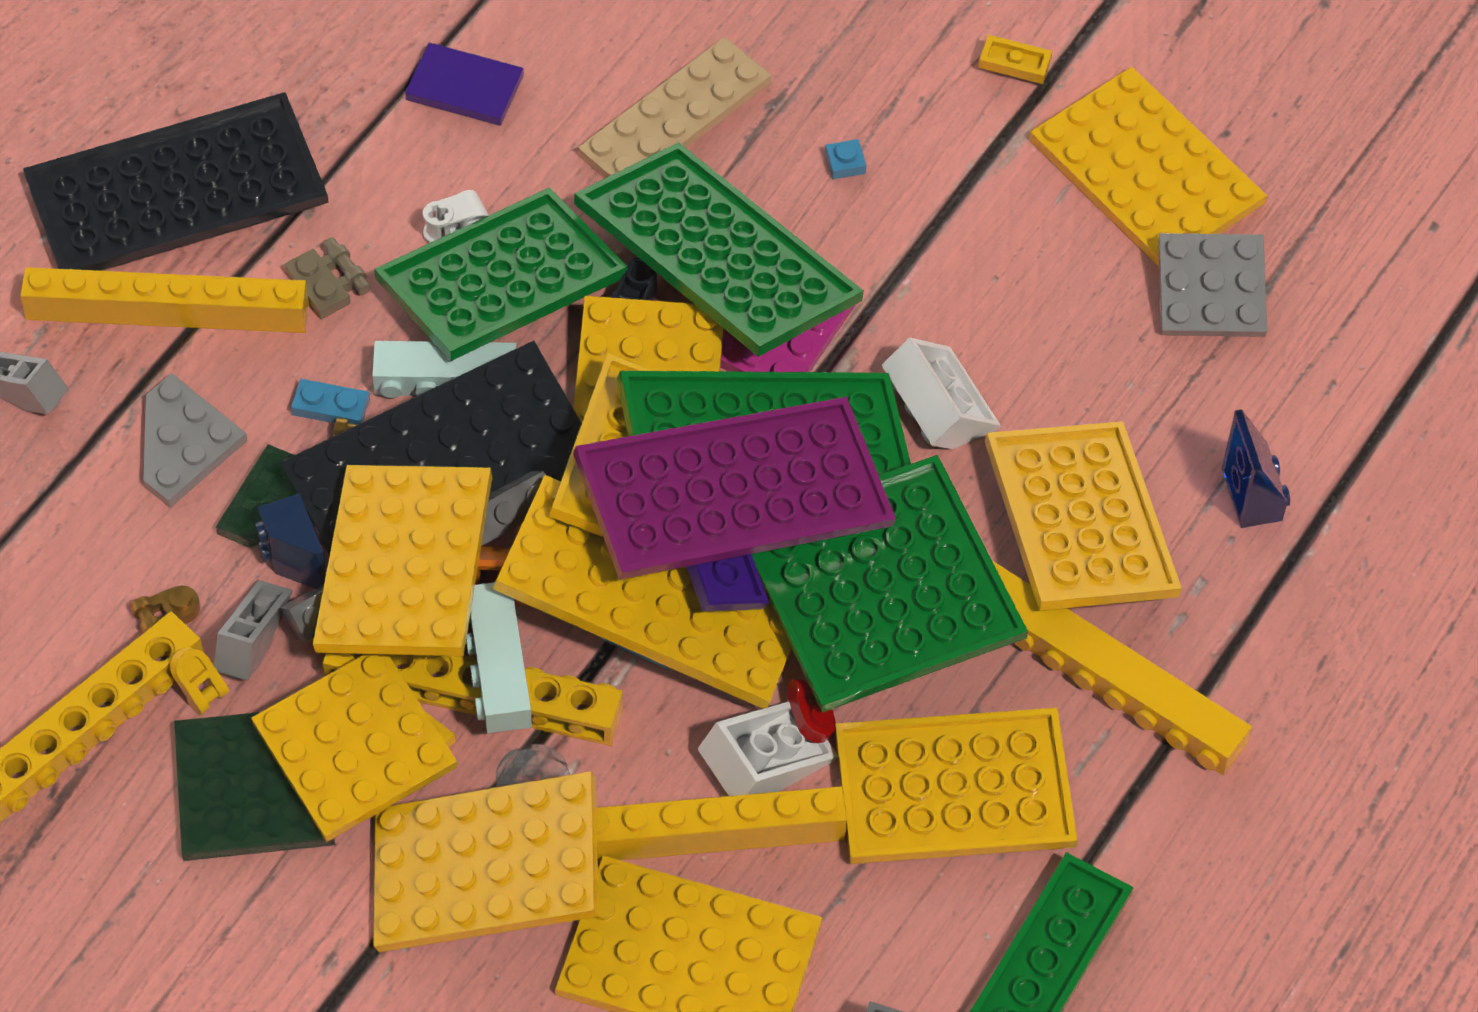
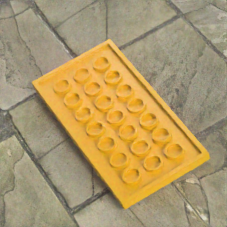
M545 475L493 589L762 709L767 708L791 650V646L770 602L763 609L702 611L688 569L684 567L619 580L604 537L549 517L560 481Z

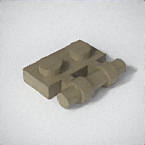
M333 237L328 238L323 243L324 248L328 252L327 255L320 257L313 248L284 264L285 272L291 280H306L309 304L320 319L350 305V295L347 292L355 288L360 295H364L371 289V285L366 280V273L360 266H355L350 259V252L343 244H339ZM337 267L344 273V276L338 279L332 273V270Z

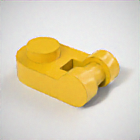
M191 647L182 648L172 657L170 663L171 674L187 697L188 704L197 714L202 715L210 708L209 704L216 698L222 699L229 693L230 690L203 651ZM206 680L207 687L200 691L198 686Z

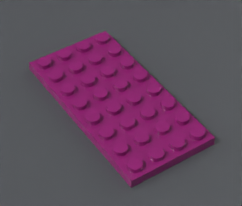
M847 397L575 446L573 452L619 580L891 527L896 520Z

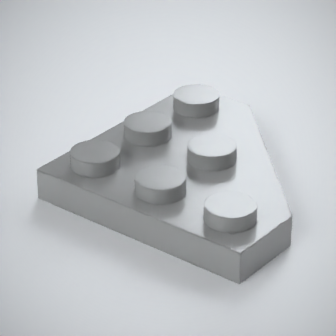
M173 373L146 394L144 485L147 490L169 508L248 441L247 434Z

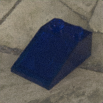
M1242 409L1235 410L1221 469L1241 528L1283 521L1286 506L1290 505V494L1288 487L1281 484L1278 458L1276 455H1271L1267 441Z

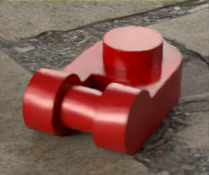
M791 680L787 687V696L799 732L811 742L824 743L836 729L833 710L822 713L809 684L804 680ZM807 699H810L812 704H808Z

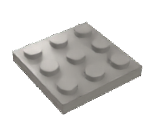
M1159 234L1161 335L1266 336L1264 235Z

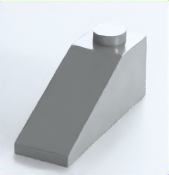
M0 352L1 399L23 410L49 414L58 406L60 399L69 388L47 359Z
M261 580L257 581L217 633L214 666L218 672L236 679H250L261 664L282 619L283 613L280 607L289 603L293 590Z

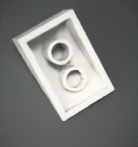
M789 701L716 722L698 747V751L728 796L779 792L836 761L838 758L837 753L828 740L824 743L811 742L799 732Z

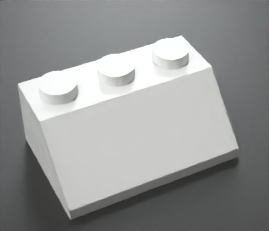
M909 337L881 365L885 372L889 373L892 388L904 400L905 410L912 418L916 419L922 429V437L931 446L955 449L981 438L989 432H995L1001 427L951 347Z

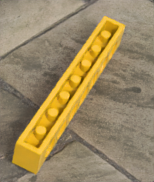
M170 611L0 748V823L13 812L21 811L28 804L30 798L42 788L46 789L53 785L59 775L69 766L80 763L91 748L100 741L108 740L115 733L117 727L128 718H134L139 715L144 709L145 704L155 696L167 692L175 681L170 671L172 657L182 648L191 647L203 651L201 638ZM159 657H169L164 661H155ZM134 679L141 680L136 684H127ZM105 702H111V703H112V704H111L110 706H108V707H104V708L98 707L99 705H101L102 703H105ZM74 726H84L80 730L70 731V729ZM46 749H55L50 754H41ZM16 773H26L20 778H11Z
M464 652V656L389 654L396 667L401 664L410 665L408 668L398 670L420 703L477 716L475 698L482 697L480 687L473 688V685L467 684L469 681H472L470 665H477L476 657L468 655L467 652ZM326 653L323 661L324 675L327 676L364 654ZM535 667L524 668L533 729L612 746L623 710V690L616 689L614 686L606 683L592 684L583 682L571 675L557 676L544 673V671ZM436 672L445 673V675L441 677L431 676ZM544 696L554 698L551 701L547 702L539 700L541 697ZM581 704L589 706V708L579 710L575 707Z

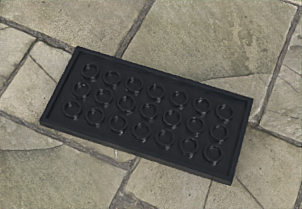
M286 92L23 168L26 182L58 269L102 271L329 203L328 194Z
M533 340L281 461L280 467L294 493H300L312 525L330 556L347 465L491 468L492 482L490 493L531 471H544L545 475L561 482L582 423Z

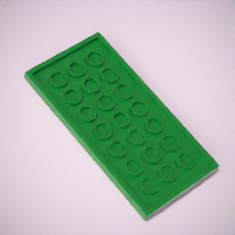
M679 142L575 193L574 204L758 357L858 304L863 299V289Z
M620 371L616 378L628 436L847 397L878 475L911 464L889 373Z

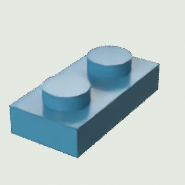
M300 379L291 411L293 416L335 423L337 418L340 417L349 419L350 423L361 424L369 405L370 394L368 391Z

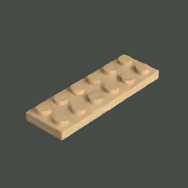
M723 37L578 147V156L602 177L607 178L678 142L687 148L771 84V74L726 37Z

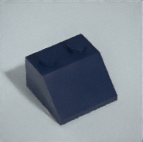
M300 493L259 506L260 521L254 524L260 540L258 547L264 563L271 561L275 574L315 589L324 584L326 578L324 552Z

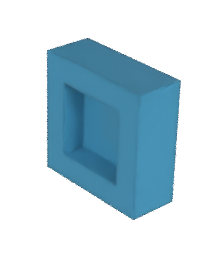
M859 139L825 145V154L833 179L866 174L867 165Z

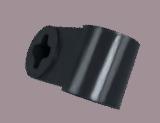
M634 258L627 264V270L622 275L611 298L653 301L658 289L657 272L640 258Z

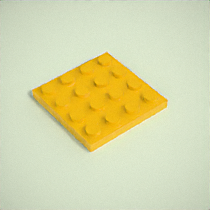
M585 296L573 408L581 423L607 353L654 371H720L724 328L698 306L691 303Z
M364 654L251 717L254 727L326 842L458 768V761L389 654Z

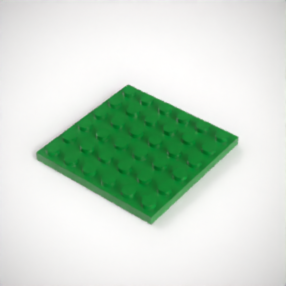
M938 455L879 475L896 517L893 526L752 554L767 598L822 713L1027 638L1028 630Z

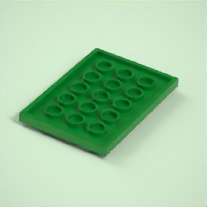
M549 187L375 268L374 272L377 282L450 361H453L621 280L622 275L627 270V266Z

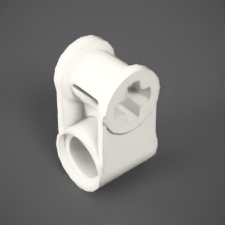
M465 190L457 195L433 201L424 207L423 220L426 225L424 226L423 236L428 244L442 238L441 230H444V236L489 216L477 192Z

